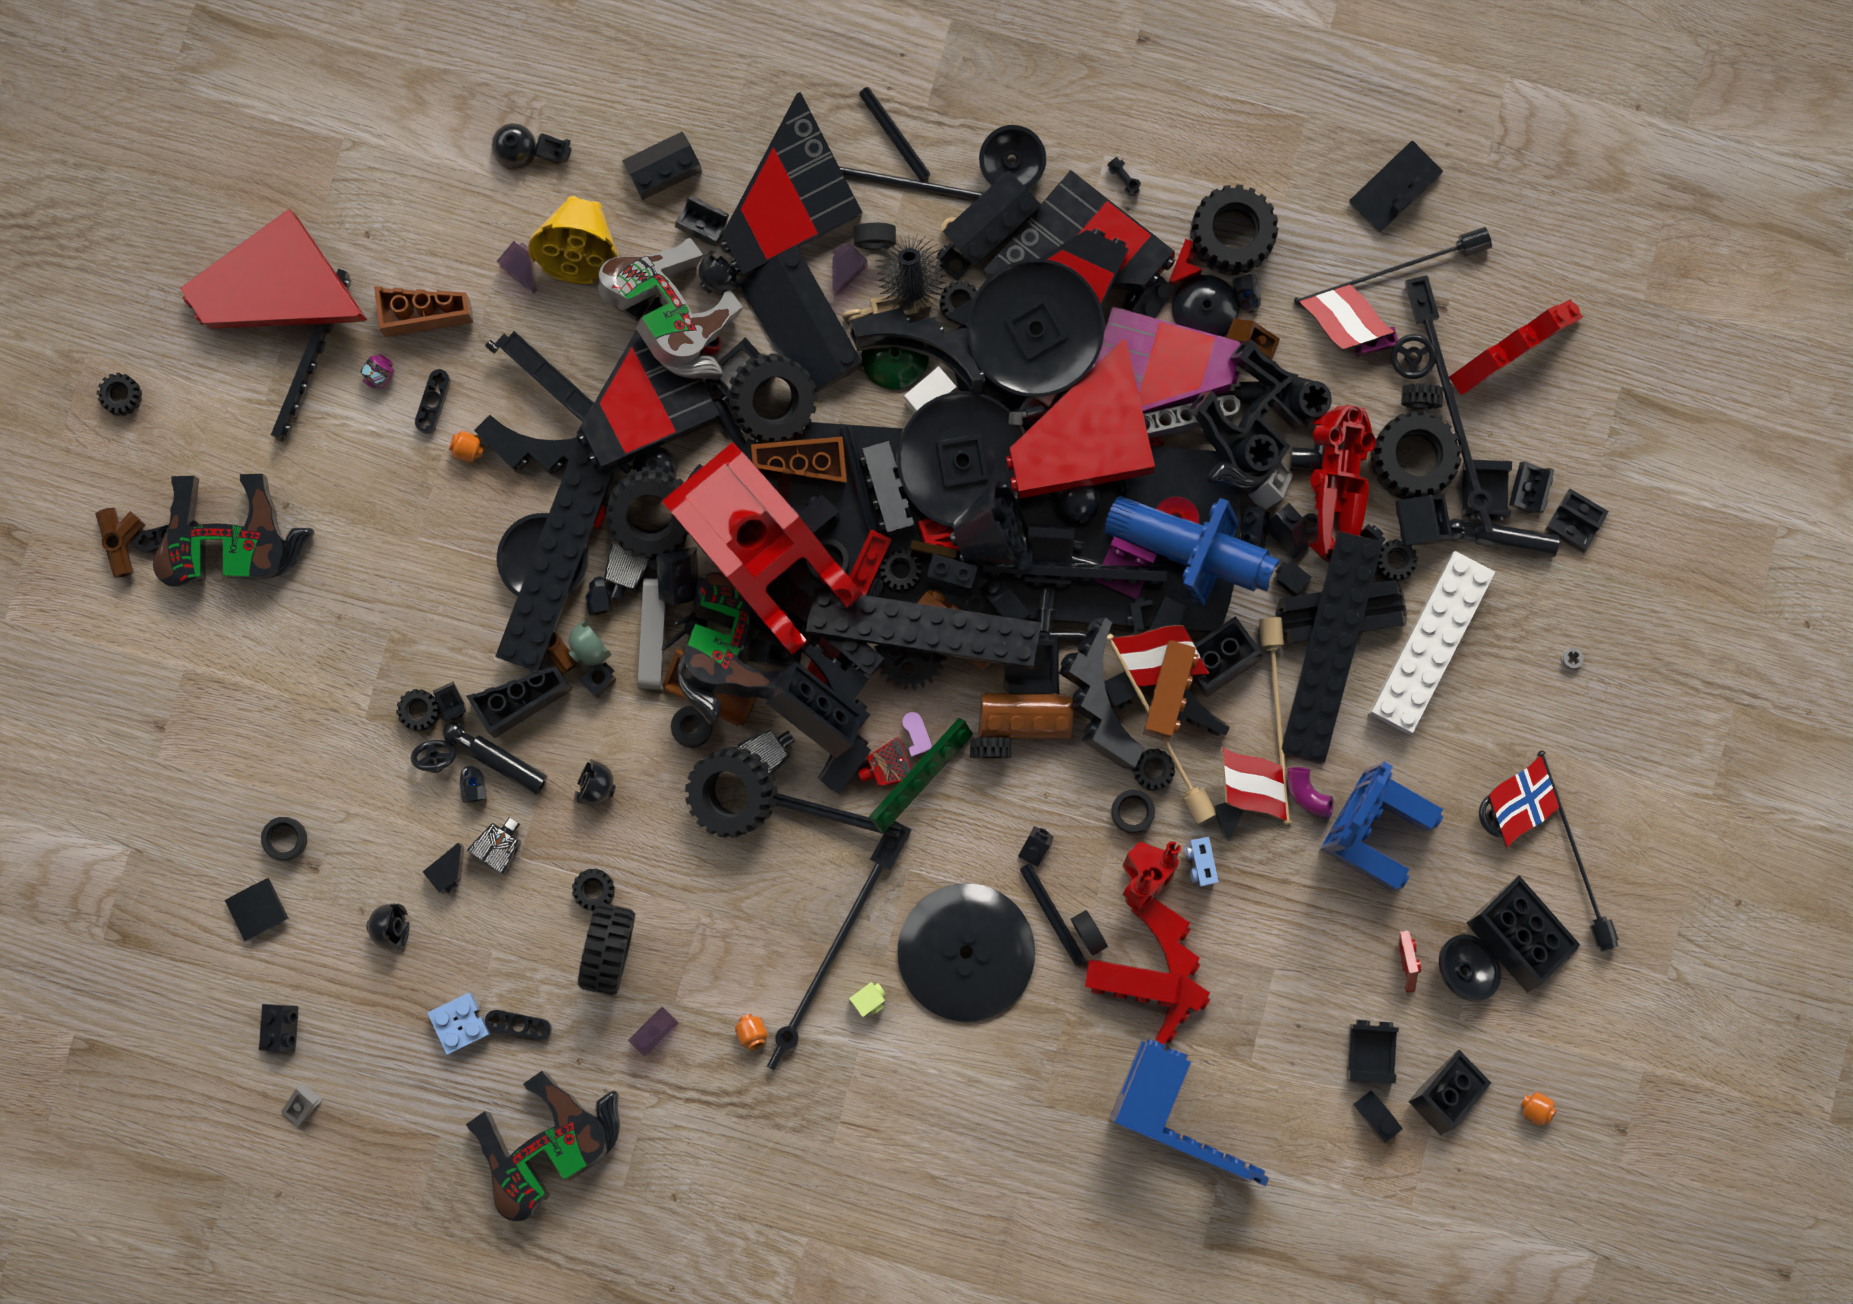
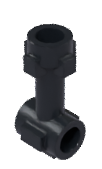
M1115 157L1107 164L1109 167L1108 171L1111 175L1116 173L1126 185L1124 192L1127 195L1136 197L1140 194L1139 187L1141 182L1138 179L1131 178L1123 168L1125 162Z

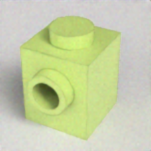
M871 982L849 999L861 1016L864 1017L869 1012L874 1015L884 1008L882 1003L885 1001L883 996L886 993L879 983L874 985Z

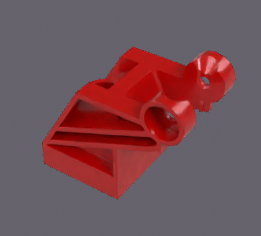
M733 442L662 501L713 564L735 587L791 654H794L807 643V640L794 627L793 623L788 619V615L783 610H780L767 594L766 587L796 560L804 557L819 575V580L822 584L827 585L847 608L863 595L799 515Z

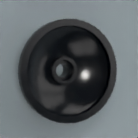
M1006 125L997 128L986 137L980 149L979 165L984 178L991 186L1009 170L1029 189L1039 181L1044 173L1046 151L1041 139L1032 130L1020 125ZM1009 155L1015 156V163L1010 164L1008 162Z
M1198 275L1186 280L1177 289L1172 301V316L1175 324L1221 337L1228 334L1233 318L1238 319L1239 303L1234 289L1226 281L1213 275ZM1208 301L1211 307L1205 308L1203 302Z
M1466 934L1457 935L1449 939L1442 946L1439 954V970L1445 984L1454 994L1467 1001L1480 1002L1491 997L1497 991L1501 980L1498 959L1479 938Z

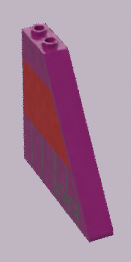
M1112 307L1104 332L1103 345L1095 365L1121 340L1126 339L1143 414L1194 403L1202 392L1212 391L1215 395L1229 392L1231 384L1236 385L1239 372L1235 371L1237 364L1232 362L1229 357L1241 342Z

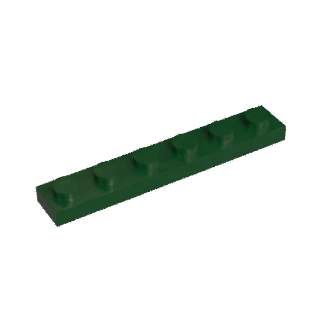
M958 718L869 815L877 830L884 833L969 740L973 733L965 720Z

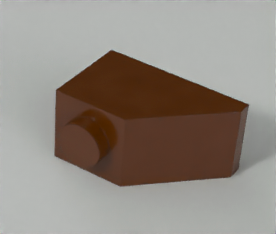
M1234 318L1227 335L1228 339L1239 342L1253 340L1259 350L1269 359H1273L1280 338L1254 321Z

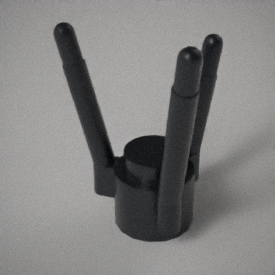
M692 612L689 616L674 623L675 626L685 623L684 629L662 647V650L665 651L686 633L690 635L695 624L707 627V620L696 617L695 613Z

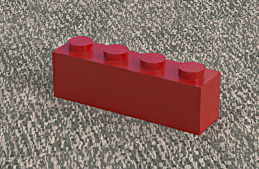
M1092 959L1088 963L1085 987L1091 988V993L1104 995L1105 991L1114 992L1113 997L1127 999V995L1136 996L1135 1001L1149 1003V1000L1153 999L1158 1000V1005L1172 1007V1003H1179L1183 975Z

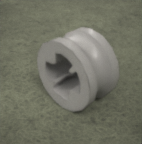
M1570 648L1561 655V663L1567 669L1578 668L1583 663V654L1577 648ZM1569 653L1570 655L1576 654V664L1574 662H1568V660L1570 659L1568 656Z

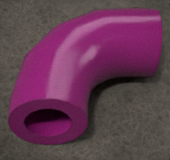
M1304 767L1288 768L1289 791L1296 803L1310 814L1330 818L1334 806L1333 796L1321 794L1314 789L1310 780V769Z

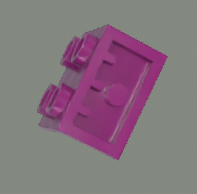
M1114 536L1103 564L1151 567L1157 554ZM1096 578L1097 583L1134 599L1138 598L1145 580H1139L1138 583H1127L1125 579L1105 582L1102 581V578Z

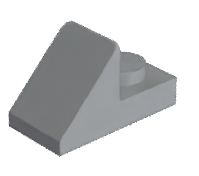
M301 1084L295 1089L281 1112L298 1127L320 1104L322 1099L307 1085Z

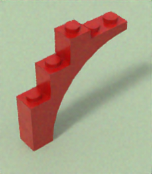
M1569 299L1560 305L1557 304L1547 309L1528 324L1518 328L1499 343L1483 351L1449 376V379L1462 396L1531 349L1582 319L1583 316L1580 313L1579 307Z
M1154 898L1142 910L1132 908L1131 912L1141 919L1155 935L1164 952L1169 973L1183 975L1179 1003H1172V1007H1168L1164 1022L1155 1037L1156 1041L1164 1045L1165 1042L1170 1043L1177 1034L1174 1029L1178 1023L1183 1024L1190 1014L1187 1011L1189 1008L1195 1012H1198L1199 1009L1204 1010L1211 999L1208 998L1209 991L1188 978L1189 974L1194 975L1201 964L1198 963L1200 957L1178 943L1179 939L1184 941L1191 930L1188 928L1190 922Z

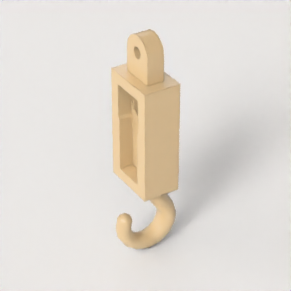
M888 296L872 298L870 300L871 307L863 310L854 309L846 311L842 314V318L845 321H850L892 310L902 298L892 303L890 302L896 297L891 296L892 298L884 299ZM925 296L931 302L929 304L924 302L925 299L921 298L924 304L920 301L919 305L917 303V307L914 301V313L913 301H911L912 308L910 311L904 310V313L909 315V317L919 316L920 308L921 310L930 308L933 298Z

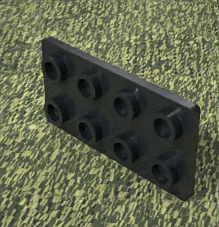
M1411 141L1349 200V203L1378 232H1382L1443 173V170L1414 141Z

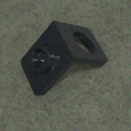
M951 242L948 246L944 245L941 248L942 250L938 252L937 256H943L938 258L937 261L944 262L938 266L943 268L953 279L958 280L970 267V262L954 250L955 244ZM954 259L962 263L961 270L957 272L949 268L950 261Z

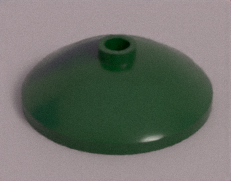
M896 348L862 350L861 357L867 376L878 386L889 390H901L917 383L924 375L929 362V356ZM898 350L899 355L893 357L891 351Z

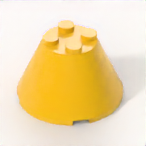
M575 196L567 198L533 233L528 244V253L533 263L536 261L542 266L544 273L558 280L575 284L594 283V280L599 279V271L602 265L611 258L619 257L604 212L602 211V205L599 202H591Z

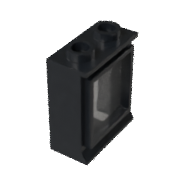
M746 337L717 362L723 371L722 377L719 380H705L713 391L716 388L722 394L720 398L726 405L729 402L727 389H731L732 384L729 382L731 377L735 378L737 375L736 369L739 366H745L746 360L750 358L756 359L757 355H761ZM773 377L767 378L764 381H762L757 386L754 393L757 392L763 385H765Z

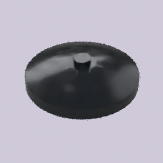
M549 513L530 514L517 520L506 530L500 540L497 550L498 572L505 586L517 597ZM587 547L569 595L580 586L586 575L589 559Z

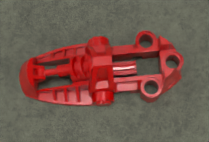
M1352 405L1337 406L1334 410L1317 417L1312 423L1318 425L1313 432L1314 442L1317 445H1324L1322 469H1314L1310 478L1311 490L1316 493L1314 496V501H1316L1314 509L1318 510L1319 537L1315 543H1309V546L1327 562L1330 561L1334 546V539L1332 537L1334 512H1339L1340 531L1360 536L1367 507L1369 483L1366 478L1359 477L1361 461L1367 459V452H1371L1374 449L1376 439L1372 433L1371 423L1365 408ZM1344 441V448L1338 449V445Z

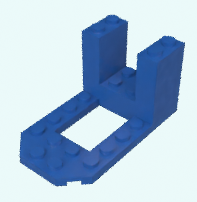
M1383 761L1363 771L1321 845L1320 850L1392 891L1405 886L1410 877L1407 875L1409 869L1361 842L1370 835L1372 831L1370 824L1375 819L1378 820L1385 808L1423 831H1427L1439 826L1443 819L1441 815L1443 809L1392 780L1393 773L1390 772L1392 765Z
M1150 1039L1147 1042L1141 1041L1109 1118L1115 1123L1250 1181L1254 1180L1256 1183L1266 1187L1269 1177L1264 1175L1265 1170L1252 1164L1246 1167V1163L1235 1156L1226 1153L1225 1157H1223L1224 1153L1218 1151V1149L1207 1144L1202 1148V1144L1186 1135H1183L1181 1139L1180 1134L1165 1127L1191 1061L1186 1060L1188 1055L1171 1048L1165 1051L1166 1046Z

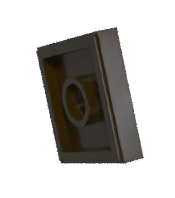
M912 540L910 549L914 554L928 557L936 554L956 560V549Z

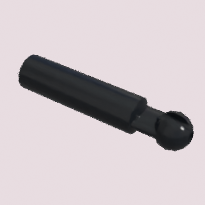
M1458 518L1449 520L1453 537L1451 540L1453 541L1462 540L1474 542L1477 545L1556 557L1560 538L1556 534L1491 524L1494 533L1484 535L1481 522H1468Z
M451 722L443 729V737L448 743L453 745L460 744L468 749V755L533 794L537 795L548 778L546 774L482 736H471L465 732L464 727L460 723Z

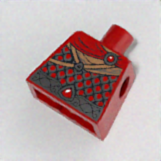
M899 737L869 754L867 759L870 766L858 770L862 783L875 778L879 787L900 783L910 772L911 766Z

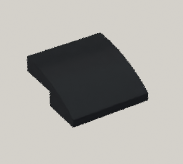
M1569 488L1545 530L1551 534L1559 535L1561 540L1584 553L1609 511Z
M269 878L225 900L244 941L250 940L289 919Z

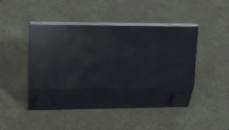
M797 246L775 257L743 280L740 287L777 353L799 363L802 368L808 371L810 379L814 381L816 386L814 388L815 393L863 368L862 360Z

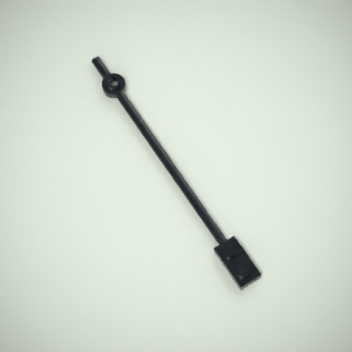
M839 166L844 176L971 200H977L983 194V192Z
M1428 275L1405 281V287L1416 325L1424 323L1428 339L1435 348V364L1454 430L1459 437L1458 444L1462 448L1461 454L1472 489V493L1468 498V506L1473 512L1479 514L1484 535L1494 533L1487 511L1492 504V497L1489 492L1481 489L1433 323L1440 316ZM1480 499L1483 505H1477L1475 500Z
M894 821L893 824L901 826L899 837L896 838L883 834L870 858L876 864L790 1024L780 1028L776 1033L775 1040L778 1046L767 1064L768 1068L775 1071L785 1050L792 1049L797 1045L799 1035L796 1030L883 868L891 870L912 829L897 821ZM785 1033H789L792 1036L790 1042L783 1040Z

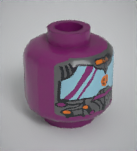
M381 354L370 356L360 370L361 375L364 377L363 382L373 389L375 386L381 388L386 386L394 374L393 363Z

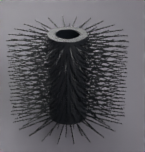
M909 240V248H907V245L905 249L900 248L902 251L894 248L899 252L898 255L889 250L888 252L895 256L890 258L889 256L892 255H886L885 257L889 259L875 261L891 265V267L886 264L876 266L877 268L885 269L877 273L885 276L878 281L886 282L884 285L879 286L880 288L887 289L880 294H890V289L893 293L884 298L896 297L890 303L900 299V295L903 298L899 303L906 299L905 303L908 300L909 307V304L911 305V301H913L914 313V301L920 300L924 304L921 298L928 301L925 298L928 294L942 295L930 289L944 290L945 288H937V284L932 283V281L941 282L938 285L944 284L946 282L938 281V279L946 275L937 274L944 269L936 266L944 262L937 261L936 265L932 264L933 261L943 256L939 255L936 258L931 256L939 250L932 251V253L928 252L930 255L926 253L927 249L925 253H921L920 251L925 245L916 250L918 246L916 245L915 249L910 247Z

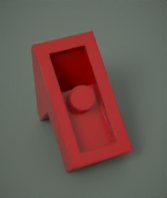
M1185 239L1168 282L1172 286L1198 276L1202 272L1201 268L1186 263V261L1191 263L1195 252L1194 249H1191L1193 241Z

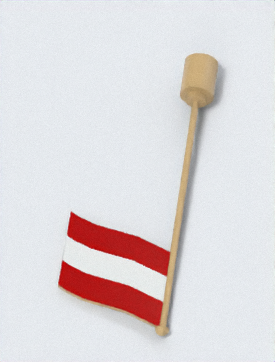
M1282 618L1259 619L1261 647H1266V651H1271L1280 765L1263 758L1237 754L1221 747L1225 801L1229 805L1242 810L1269 814L1284 820L1283 823L1285 825H1290L1292 820L1289 817L1285 759L1281 749L1283 736L1275 650H1280L1279 646L1284 645Z
M1183 625L1164 626L1132 636L1114 637L1112 634H1108L1106 641L1108 640L1147 713L1150 707L1138 686L1155 685L1157 683L1169 640L1195 647ZM1195 650L1198 660L1195 668L1191 667L1189 676L1209 674L1197 650ZM1163 741L1189 789L1186 792L1187 796L1184 798V801L1196 823L1205 821L1215 815L1217 812L1204 788L1192 787L1169 742Z

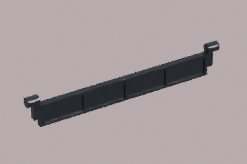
M513 331L509 337L504 333L495 343L492 340L486 343L485 347L493 354L501 348L581 422L584 421L594 402L516 331ZM633 458L618 464V467L625 474L632 469L629 463Z

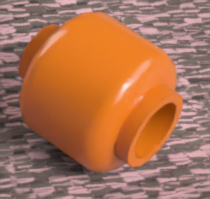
M462 430L458 434L454 433L449 450L452 451L453 458L472 463L475 458L480 459L484 446L480 445L481 438L478 435Z
M752 1014L739 1018L740 1022L735 1026V1033L740 1045L748 1048V1050L762 1047L768 1038V1032L763 1019L758 1016H752Z
M1535 1092L1532 1096L1527 1094L1520 1105L1524 1108L1522 1112L1523 1117L1537 1126L1549 1125L1557 1111L1554 1108L1555 1102L1540 1092Z

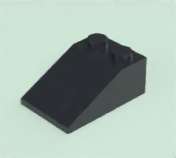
M1459 1049L1416 1091L1408 1102L1439 1135L1453 1130L1491 1082Z

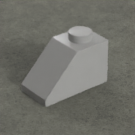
M1281 460L1271 476L1261 484L1251 488L1248 496L1259 507H1264L1265 510L1284 498L1293 472Z

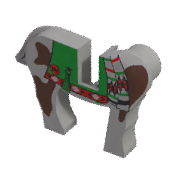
M688 238L679 246L672 249H664L656 254L614 257L607 260L599 271L598 284L599 295L605 302L617 306L623 311L656 293H660L662 295L660 303L662 305L668 303L641 317L636 327V330L654 357L665 368L679 376L692 379L706 378L719 380L723 375V371L717 361L710 356H698L706 345L718 337L725 326L737 319L743 306L733 293L728 290L724 292L720 302L711 310L691 314L682 295L667 276L698 266L703 254L692 239Z

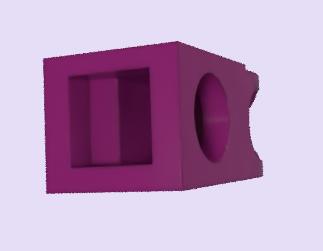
M1389 327L1395 331V334L1354 347L1356 356L1361 357L1369 353L1393 348L1398 341L1395 327Z

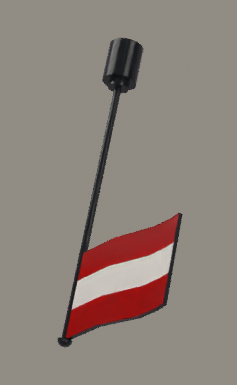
M1486 227L1458 236L1459 240L1456 241V246L1299 299L1296 297L1294 303L1306 309L1317 320L1329 339L1343 351L1395 334V331L1390 329L1379 318L1368 301L1352 285L1456 250L1467 257L1492 248L1490 234Z

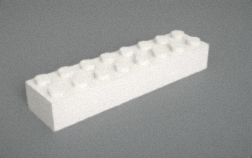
M1456 551L1450 554L1368 713L1369 715L1407 735L1414 732L1495 571Z

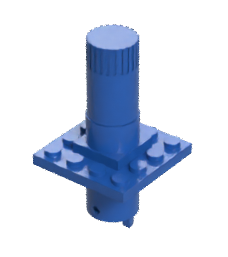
M1119 496L1113 503L1105 524V534L1112 537L1115 536L1133 545L1167 557L1171 561L1187 566L1182 578L1185 580L1184 585L1195 602L1205 606L1216 578L1253 592L1257 588L1267 592L1270 586L1271 575L1275 567L1280 563V559L1270 556L1269 550L1234 537L1239 521L1229 501L1219 498L1217 504H1213L1210 511V522L1205 521L1204 525H1200Z

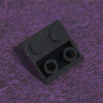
M1445 494L1427 495L1395 501L1403 546L1428 545L1453 539Z

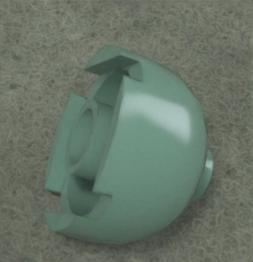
M584 620L575 626L568 637V644L572 649L568 653L577 663L581 660L586 665L594 666L604 662L612 655L592 629L586 625Z

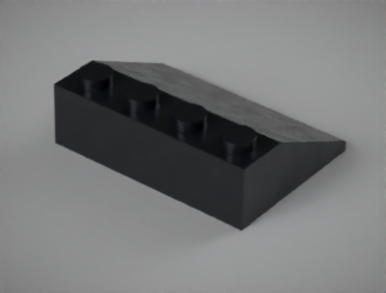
M1520 875L1513 879L1466 922L1527 993L1542 985L1580 946L1579 942Z

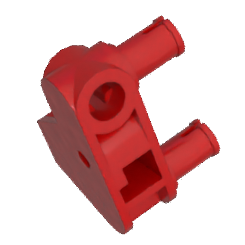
M1139 842L1127 853L1122 867L1131 882L1124 890L1123 896L1129 907L1142 910L1172 881L1174 872L1179 866L1177 856L1181 851L1179 844L1175 849L1177 842H1168L1165 850Z

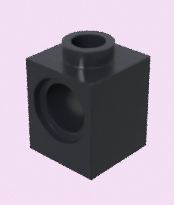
M1290 560L1288 564L1283 562L1275 571L1277 577L1274 580L1290 594L1296 596L1312 577Z
M606 662L602 665H594L579 682L598 698L616 679L612 675L615 670ZM598 672H603L605 680L600 684L594 683V675Z

